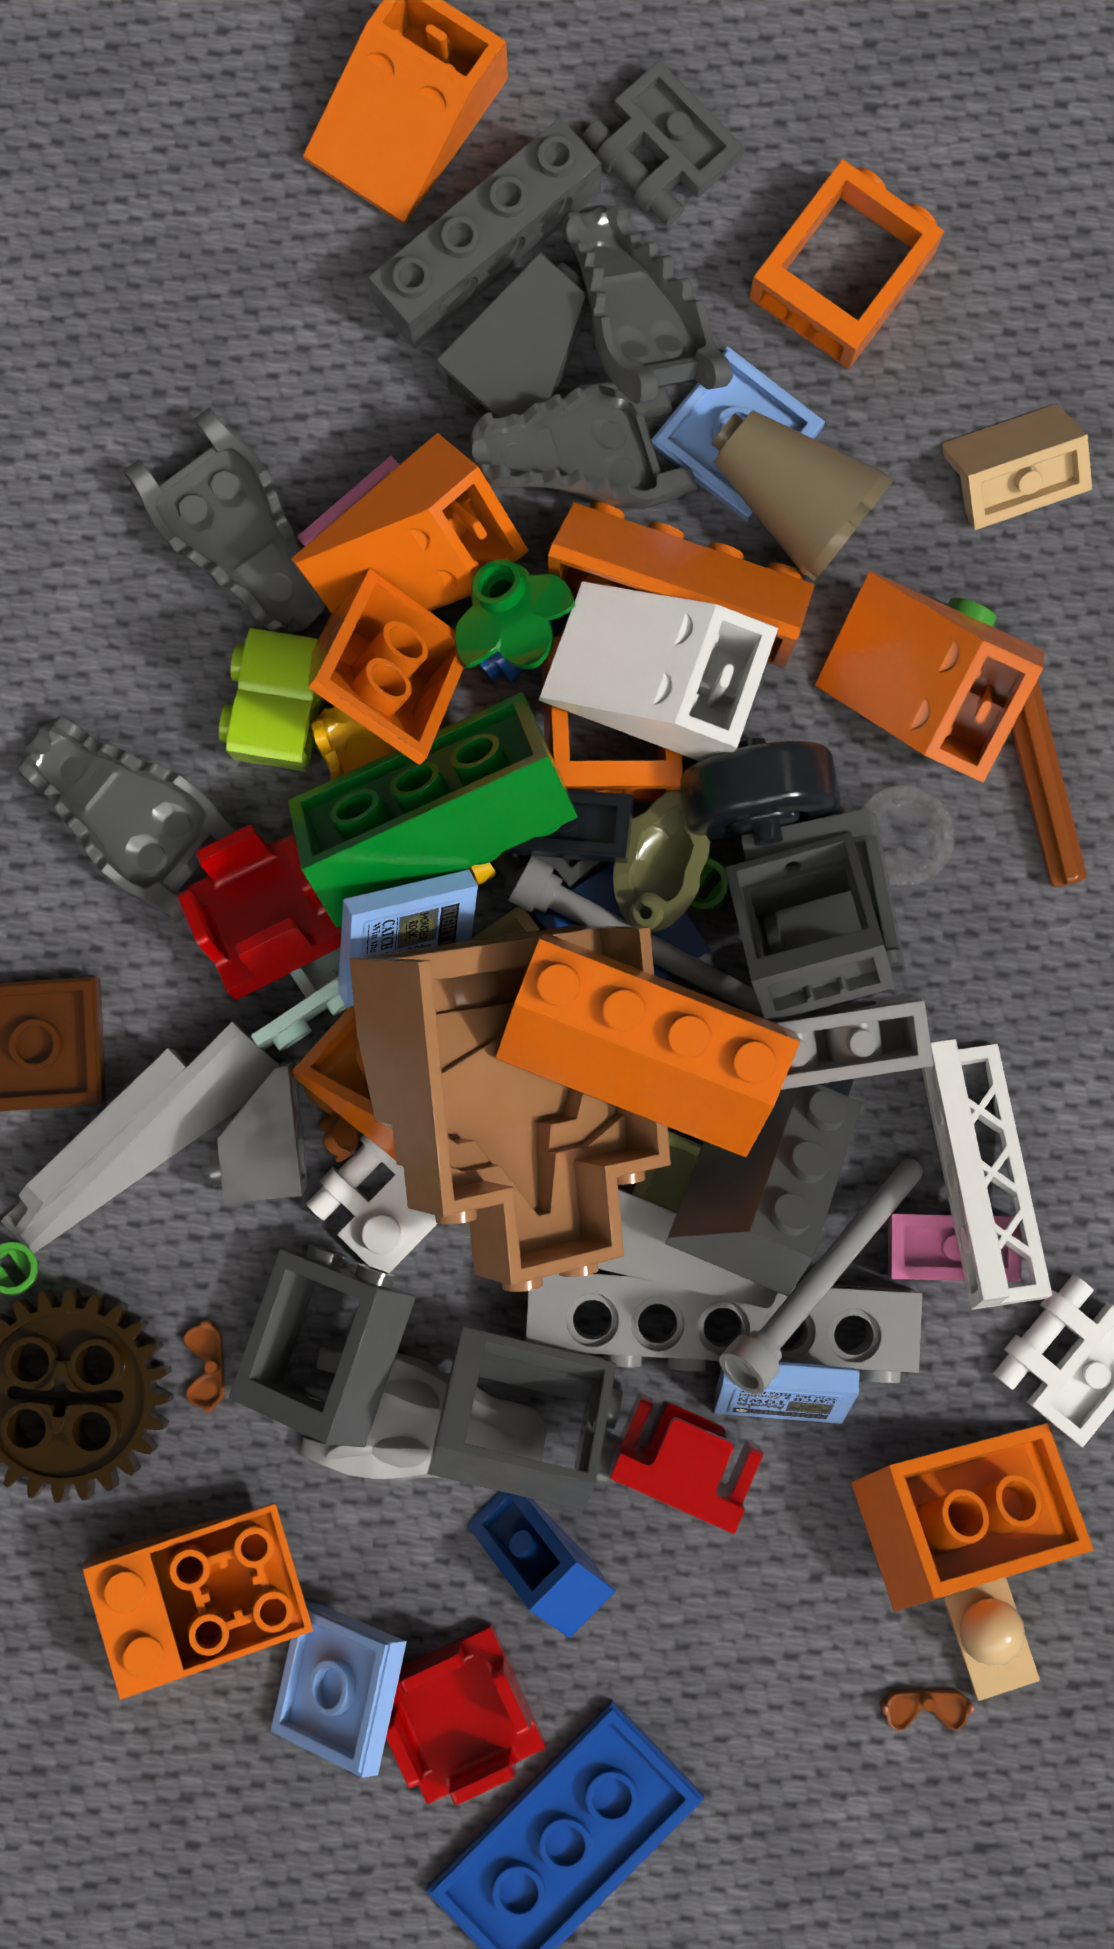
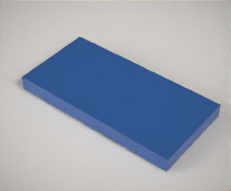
M611 1700L427 1886L426 1892L480 1949H557L704 1800V1794L633 1720Z

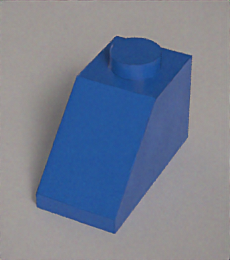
M500 1491L467 1524L528 1610L568 1638H571L616 1592L590 1557L531 1498Z

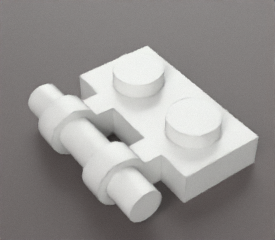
M363 1135L360 1138L363 1145L339 1170L332 1167L319 1180L323 1186L306 1204L323 1221L340 1204H343L355 1217L337 1235L368 1266L390 1273L438 1223H436L435 1215L408 1208L404 1167L397 1165L396 1160ZM383 1162L395 1176L369 1201L357 1187Z
M1073 1274L1058 1293L1052 1290V1296L1043 1300L1040 1306L1044 1311L1023 1337L1020 1338L1018 1335H1015L1004 1348L1008 1355L993 1372V1375L1011 1390H1014L1028 1371L1036 1376L1042 1383L1027 1403L1083 1448L1114 1409V1305L1106 1303L1093 1320L1088 1318L1079 1308L1094 1290L1086 1282ZM1067 1327L1079 1338L1055 1366L1042 1354L1061 1330Z

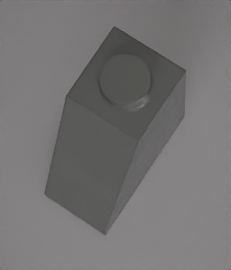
M540 252L436 360L440 381L480 417L490 412L493 418H501L510 414L521 415L534 403L545 402L552 396L559 394L586 317V293L584 292L586 289L580 277L564 263L559 262L555 266Z

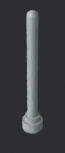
M531 856L508 899L511 903L530 913L533 908L544 913L550 908L580 925L632 927L625 919L561 886L563 879L552 873L555 867L535 856ZM651 934L654 965L735 1008L756 1016L763 1015L754 988Z
M905 1159L900 1162L760 1331L753 1330L747 1335H738L719 1358L720 1366L735 1385L749 1393L761 1394L780 1371L781 1347L921 1179L923 1169L917 1160Z

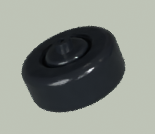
M764 738L747 739L739 742L738 748L734 752L719 753L692 765L684 772L680 780L687 827L691 833L698 836L706 835L709 840H741V835L753 833L756 846L778 843L783 840L782 826L829 817L838 809L841 802L833 754L827 747L807 741L766 743Z

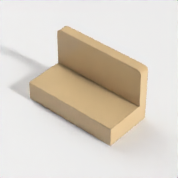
M1051 405L942 444L945 459L960 475L965 513L969 524L974 530L1092 490L1088 435L1058 405Z

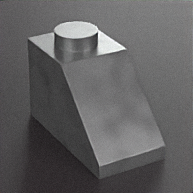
M295 1060L282 1061L274 1068L217 1138L218 1148H210L211 1183L213 1187L222 1186L224 1203L302 1196L308 1187L298 1080L294 1078L292 1073L293 1068L296 1066Z

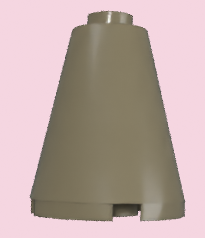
M754 410L745 419L734 413L712 442V445L720 451L713 463L800 572L813 582L823 572L858 528V525L868 514L869 510H872L894 481L884 471Z

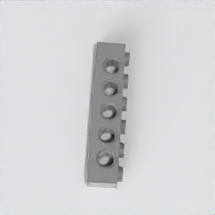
M598 1271L595 1274L582 1277H564L558 1273L543 1277V1286L529 1290L526 1341L572 1353L603 1354V1360L616 1363V1367H641L643 1356L668 1358V1369L706 1371L707 1360L719 1361L722 1353L738 1335H747L753 1330L760 1331L788 1296L778 1292L773 1305L766 1309L610 1271ZM833 1285L802 1322L803 1328L800 1338L789 1346L781 1347L782 1358L779 1362L852 1367L862 1369V1380L899 1383L901 1372L919 1373L922 1293L914 1289ZM588 1300H597L604 1303L611 1312V1321L608 1327L596 1335H588L581 1332L573 1320L576 1308ZM653 1304H663L669 1307L675 1315V1323L671 1332L665 1337L658 1339L645 1336L638 1327L640 1314L646 1307ZM718 1308L731 1309L738 1316V1330L726 1342L711 1341L704 1334V1321L707 1315ZM847 1316H860L866 1325V1337L863 1343L852 1350L840 1349L834 1338L837 1324Z

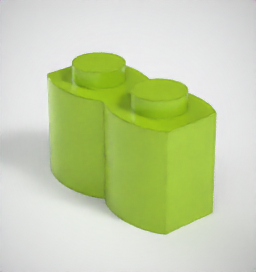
M249 628L245 644H236L232 655L230 674L231 680L238 682V690L234 704L224 705L219 722L220 742L227 743L226 751L233 760L308 772L315 740L312 734L311 722L319 716L322 701L321 696L308 688L312 651L318 639Z

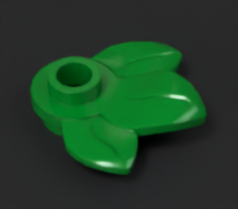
M498 559L485 564L475 574L472 582L473 606L460 618L456 625L455 641L458 656L467 668H472L482 663L497 652H500L505 661L517 668L533 669L538 667L548 657L552 649L553 632L550 620L558 619L575 607L574 597L565 581L554 574L530 575L524 567L509 560Z

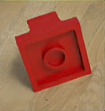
M248 825L196 852L201 867L209 876L185 888V891L178 894L177 897L196 943L215 964L226 991L235 1001L340 948L342 926L335 927L301 870L294 833L273 844H267L255 827Z
M639 1392L621 1435L617 1437L612 1448L613 1456L609 1473L610 1479L735 1535L745 1511L743 1505L745 1497L763 1457V1451L760 1446L746 1440L726 1484L720 1482L734 1450L731 1441L723 1438L725 1434L724 1427L675 1404H668L663 1411L650 1444L646 1447L637 1445L653 1407L652 1398Z
M492 1623L401 1666L386 1739L408 1788L410 1789L418 1785L427 1805L447 1795H450L454 1806L470 1800L513 1779L517 1762L546 1749V1742Z

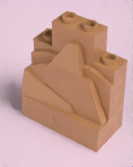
M570 925L349 958L357 1039L359 1041L375 1122H380L393 1129L396 1164L404 1167L407 1206L409 1209L435 1215L436 1223L469 1222L474 1275L501 1282L502 1289L505 1291L521 1292L540 1288L543 1286V1277L558 1273L564 1277L592 1275L599 1271L598 1263L624 1257L618 1185L642 1182L645 1180V1171L671 1165L667 1126L495 1058L539 938L545 932L654 975L650 927Z

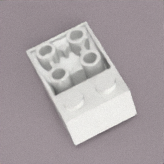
M582 581L575 599V607L569 615L539 701L698 761L719 753L734 752L738 747L778 628L717 604Z

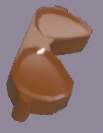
M305 1087L304 1093L308 1099L328 1113L327 1116L318 1121V1125L322 1131H326L323 1136L324 1146L331 1154L336 1155V1162H342L355 1153L359 1140L357 1130Z
M207 1319L200 1322L199 1325L189 1328L183 1336L185 1345L206 1362L204 1366L205 1371L187 1388L186 1398L191 1405L203 1408L206 1413L214 1411L225 1396L223 1335L220 1329L213 1324V1321Z
M956 1689L893 1690L887 1694L885 1699L879 1702L880 1709L885 1715L888 1725L895 1731L905 1730L923 1708L927 1712L933 1711L948 1729L957 1731L966 1724L969 1713L974 1712V1705L971 1700Z

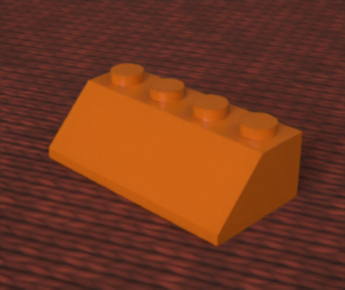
M593 501L587 507L573 502L548 553L549 574H554L565 581L573 596H577L583 581L720 605L777 627L778 631L767 662L785 668L797 642L815 586L813 583L802 580L804 575L799 570L785 564L773 562L768 563L766 568L743 560L744 554L741 551L723 543L710 542L705 547L684 540V533L668 524L650 522L648 527L625 520V514L621 510L606 503Z
M545 932L539 938L495 1058L747 1157L776 1103L800 1044V1039L794 1030Z

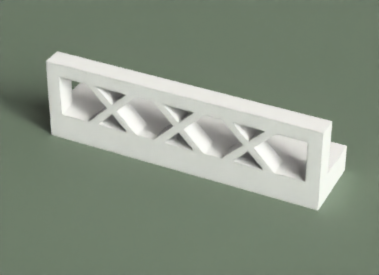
M956 1039L932 1042L930 1044L933 1066L922 1068L971 1310L1047 1299L1052 1296L998 1044L958 1049ZM985 1062L990 1089L981 1102L977 1104L968 1098L961 1065ZM991 1099L996 1117L985 1110ZM977 1119L1000 1134L1003 1151L992 1166L981 1160L974 1127ZM1004 1161L1006 1162L1009 1179L998 1172ZM990 1182L1006 1191L1014 1199L1016 1214L1005 1230L994 1222L987 1189ZM1018 1224L1023 1243L1011 1235ZM1004 1245L1027 1260L1032 1285L1008 1288L1001 1249Z

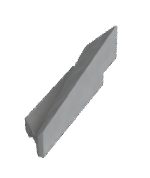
M231 1022L191 1064L178 1050L167 1048L25 1185L19 1194L22 1201L4 1216L0 1222L21 1244L27 1246L34 1254L244 1106L279 1063L265 1049L257 1047L251 1038V1034L241 1024Z
M618 1188L624 1257L598 1263V1269L767 1309L773 1305L778 1292L666 1245L665 1242L676 1216V1211ZM469 1222L461 1223L460 1233L467 1238H471Z

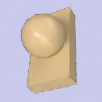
M1006 1578L942 1597L974 1695L978 1701L1040 1681L1025 1636L1024 1622L1016 1609Z

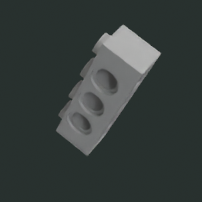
M909 993L834 1004L772 1021L796 1031L800 1039V1044L781 1090L933 1066L925 1000Z

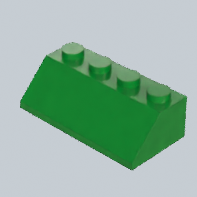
M523 692L439 730L427 758L421 765H418L400 751L395 750L288 800L301 870L336 928L342 926L343 899L452 874L463 871L473 865L489 863L502 852L534 837L548 836L557 831L563 824L578 818L563 779Z

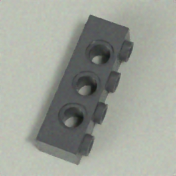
M559 117L368 277L375 306L411 347L415 349L559 229L567 212H573L576 209L580 211L601 193V162L565 121Z

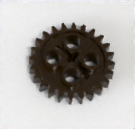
M76 1287L66 1289L61 1306H59L52 1290L39 1293L38 1311L26 1298L13 1303L17 1321L5 1314H0V1464L4 1462L9 1467L3 1485L8 1488L23 1476L29 1478L27 1496L33 1499L44 1490L47 1484H51L54 1503H60L68 1497L72 1484H74L77 1494L82 1501L89 1499L95 1492V1478L109 1492L119 1485V1475L116 1466L124 1473L132 1476L141 1469L140 1462L133 1451L150 1455L158 1448L155 1440L146 1433L147 1430H163L169 1424V1420L154 1410L155 1406L168 1403L174 1399V1393L158 1389L156 1384L157 1380L172 1372V1368L165 1365L153 1366L150 1359L164 1345L162 1341L143 1345L139 1338L146 1330L149 1322L144 1319L128 1327L123 1322L129 1305L123 1302L107 1313L104 1311L105 1293L101 1291L93 1293L85 1306H82L79 1288ZM29 1343L41 1346L48 1354L49 1367L43 1377L31 1374L24 1365L23 1355ZM95 1345L104 1347L111 1353L114 1359V1370L109 1379L97 1378L88 1368V1352ZM67 1379V1389L72 1392L119 1390L123 1393V1400L121 1402H114L106 1399L83 1398L68 1405L65 1409L63 1398L43 1396L15 1398L10 1394L12 1386H18L26 1389L47 1391L65 1383ZM25 1409L36 1411L45 1422L44 1438L39 1442L28 1439L20 1429L19 1421ZM88 1412L100 1413L108 1420L111 1434L107 1443H94L85 1434L83 1423Z

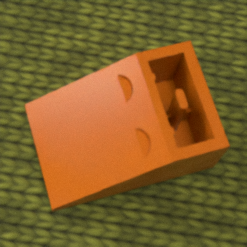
M383 0L366 23L303 154V159L394 220L406 226L508 80L506 41L444 0Z
M436 433L294 555L291 560L331 614L369 568L431 612L472 596L474 576L485 564L498 559H505L515 563L529 550L479 467L439 433Z
M869 570L815 686L924 756L984 783L1044 668L1045 651Z
M276 1503L170 1531L84 1559L82 1570L120 1700L313 1631Z

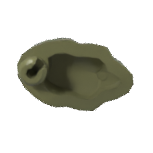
M681 790L666 792L645 813L632 819L628 863L616 862L614 865L613 885L615 898L620 913L632 927H650V932H658L671 926L686 912L700 888V874L708 859L711 842L706 835L698 836L689 831L686 824Z

